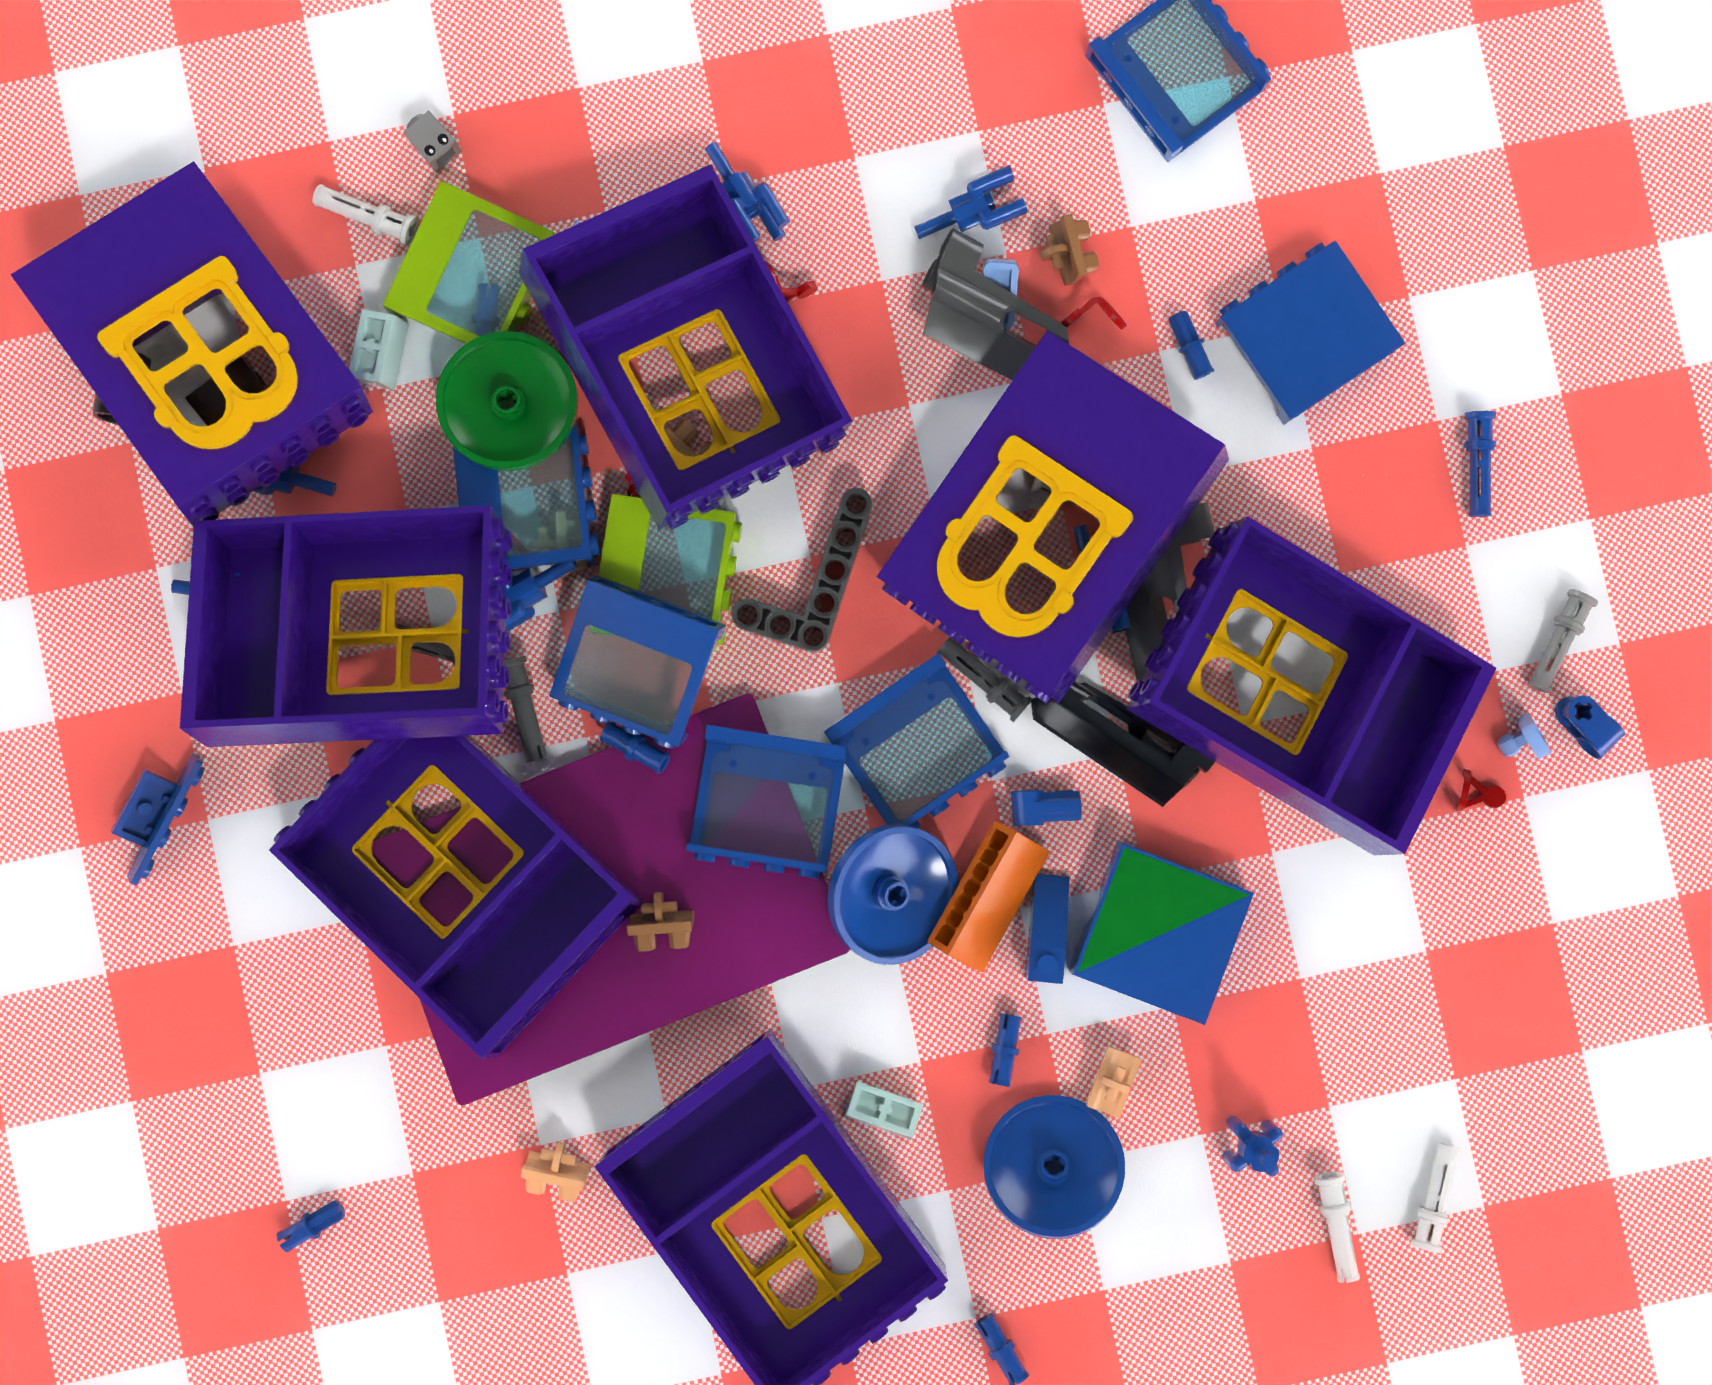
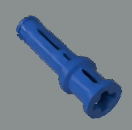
M1471 411L1464 413V419L1468 420V441L1464 442V448H1466L1467 452H1470L1469 517L1492 516L1491 451H1494L1496 447V441L1493 440L1495 411ZM1480 468H1481V496H1480Z

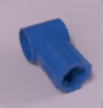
M1011 791L1013 826L1044 825V822L1081 820L1082 805L1080 791Z

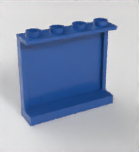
M1336 240L1326 247L1323 242L1317 244L1305 253L1308 259L1299 265H1296L1294 261L1290 262L1276 273L1279 277L1269 285L1264 280L1248 291L1250 297L1239 303L1235 299L1220 310L1222 316L1215 323L1217 328L1223 325L1280 409L1276 415L1283 425L1405 344V341Z

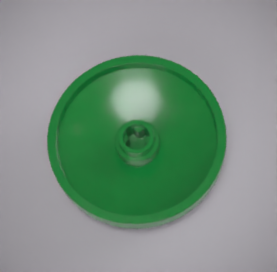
M500 331L485 334L469 341L449 359L438 381L436 411L446 437L453 447L466 459L491 470L519 471L546 461L566 442L577 418L578 392L567 363L548 343L526 333Z

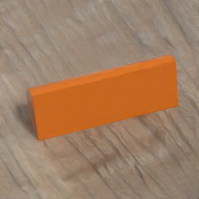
M994 820L927 943L946 955L983 973L1050 851Z

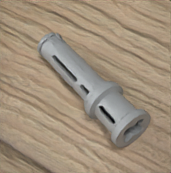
M1575 589L1568 590L1567 595L1569 598L1561 614L1556 615L1554 618L1556 628L1542 653L1531 679L1527 683L1530 687L1543 693H1548L1575 636H1580L1581 633H1584L1585 627L1583 624L1592 607H1597L1599 603L1597 599ZM1579 605V609H1578V611H1577L1575 617H1573V614H1574V612H1575L1577 606ZM1557 646H1559V649H1558V651H1557V653H1556V655H1555V657H1554V659H1553V661H1552V663H1551V665H1550L1548 671H1546V668H1547V666H1548V664H1549V662H1550V660H1551V658H1552V656H1553V654H1554V652H1555Z

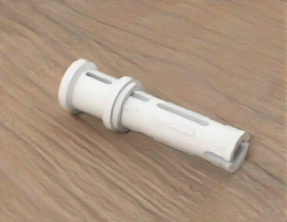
M322 184L317 186L313 194L312 202L314 206L322 207L346 218L371 226V230L375 234L392 236L399 239L401 244L409 246L412 243L418 230L419 220L417 216H404L392 211V208L386 204L376 207L352 196L327 188Z
M1438 1142L1424 1207H1420V1210H1417L1419 1223L1414 1239H1411L1410 1245L1441 1254L1443 1248L1440 1246L1443 1228L1449 1222L1448 1214L1445 1211L1460 1148ZM1444 1164H1445L1444 1173H1443V1177H1442V1182H1441V1186H1440V1191H1439V1193H1438L1439 1184H1440V1180H1441V1175H1442V1171H1443V1166H1444Z
M1334 1171L1314 1176V1183L1319 1186L1322 1205L1319 1206L1320 1213L1327 1219L1337 1281L1343 1283L1345 1281L1344 1278H1346V1283L1360 1279L1348 1220L1351 1203L1346 1200L1343 1184L1346 1180L1345 1173Z

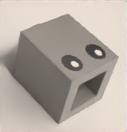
M429 110L425 114H418L413 117L407 124V129L403 131L408 141L436 173L462 152L456 140Z

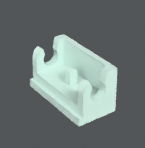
M362 309L349 370L357 381L369 386L376 384L385 389L395 390L409 327L407 322L394 314Z
M857 1081L844 1117L910 1140L914 1136L924 1104Z

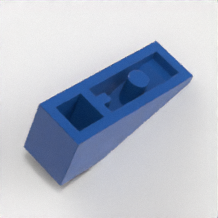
M1037 874L1034 880L1024 976L1028 981L1063 984L1070 877Z

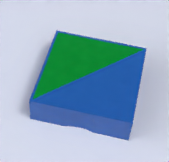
M1117 842L1100 886L1096 909L1085 926L1069 972L1082 979L1205 1025L1254 893L1122 842Z

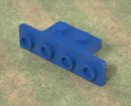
M192 753L176 783L143 769L111 829L112 834L142 846L128 871L129 883L137 886L141 877L146 879L149 876L155 862L152 857L158 847L163 848L171 834V829L168 827L174 816L180 817L188 802V798H185L190 786L195 787L202 778L204 768L201 767L203 761L200 756Z

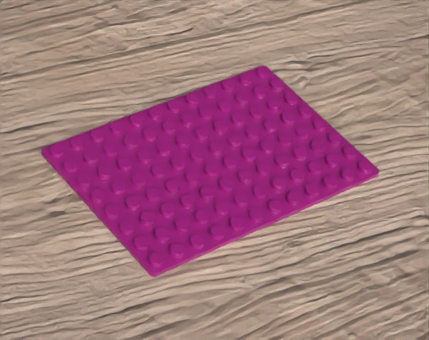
M746 693L690 715L685 729V733H688L687 740L679 747H663L654 742L655 738L642 734L646 738L647 743L670 754V761L666 769L660 774L655 773L654 770L636 760L631 762L625 759L624 753L609 747L520 783L644 901L642 904L654 903V893L662 892L664 902L677 901L678 911L694 910L695 920L687 948H670L668 933L656 934V949L639 952L636 949L633 936H628L627 924H630L629 917L496 1058L481 1059L420 999L456 1102L459 1105H467L847 954L850 951L841 942L833 929L828 912L829 888L823 873H819V879L798 876L799 869L785 867L784 874L764 871V864L750 862L749 868L728 865L729 858L715 856L714 863L694 860V853L686 851L687 843L690 844L703 769L707 741L704 739L706 726L711 725L768 734L753 695ZM723 772L715 774L703 841L704 846L815 863L817 861L816 854L787 782ZM461 806L420 823L431 834H437L460 811ZM478 818L471 819L448 844V850L483 884H489L513 858L511 849ZM405 829L373 842L372 850L376 861L404 888L411 887L434 861L433 855ZM445 872L421 896L420 904L441 925L446 927L451 925L473 901V894L453 874ZM641 905L632 914H642Z

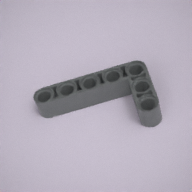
M852 488L845 492L841 498L804 615L802 616L753 599H742L734 605L731 614L733 622L740 630L809 653H818L827 647L871 514L872 500L867 491L862 488ZM860 497L866 502V508L862 513L853 514L847 509V502L851 498ZM842 530H850L855 534L856 540L851 546L842 547L836 541L837 534ZM838 562L844 566L845 574L842 578L832 580L827 577L825 569L830 563ZM828 595L832 597L834 607L830 612L821 613L817 611L814 605L819 596ZM747 606L755 608L758 613L755 622L749 625L742 624L738 618L740 610ZM778 617H785L791 623L790 630L785 635H776L771 630L773 620ZM809 628H818L823 632L824 638L819 645L810 646L804 641V634Z

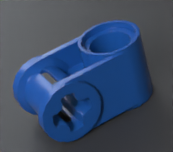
M1564 697L1556 705L1555 716L1558 722L1577 740L1583 750L1596 759H1602L1625 735V731L1620 724L1608 716L1591 697Z

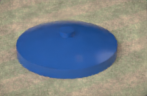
M889 824L866 832L845 850L835 866L830 880L828 912L834 931L849 950L873 963L895 965L920 957L933 947L927 941L959 885L955 863L947 848L936 837L916 827L904 824Z
M1045 1095L1017 1104L997 1122L985 1147L984 1179L994 1205L1012 1225L1036 1237L1067 1239L1092 1230L1113 1210L1124 1184L1125 1157L1121 1142L1114 1128L1096 1109L1087 1107L1086 1103L1071 1097Z

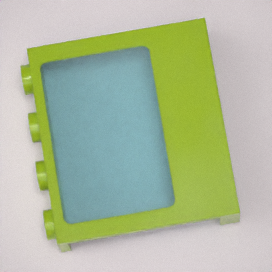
M440 181L382 306L391 314L400 318L405 316L464 344L493 332H516L519 325L523 326L528 320L531 312V307L528 305L532 299L519 275L522 250L555 235V233L444 181Z
M611 494L599 576L721 623L723 610L729 611L732 591L726 590L728 576L734 577L737 564V556H731L733 542H740L742 522H737L736 512L713 509L705 514H701L698 510L688 515L689 520L683 525L670 530L669 526L658 530L642 498ZM592 625L590 626V631L595 634L615 635ZM726 628L723 637L715 643L713 652L717 651V644L724 645Z

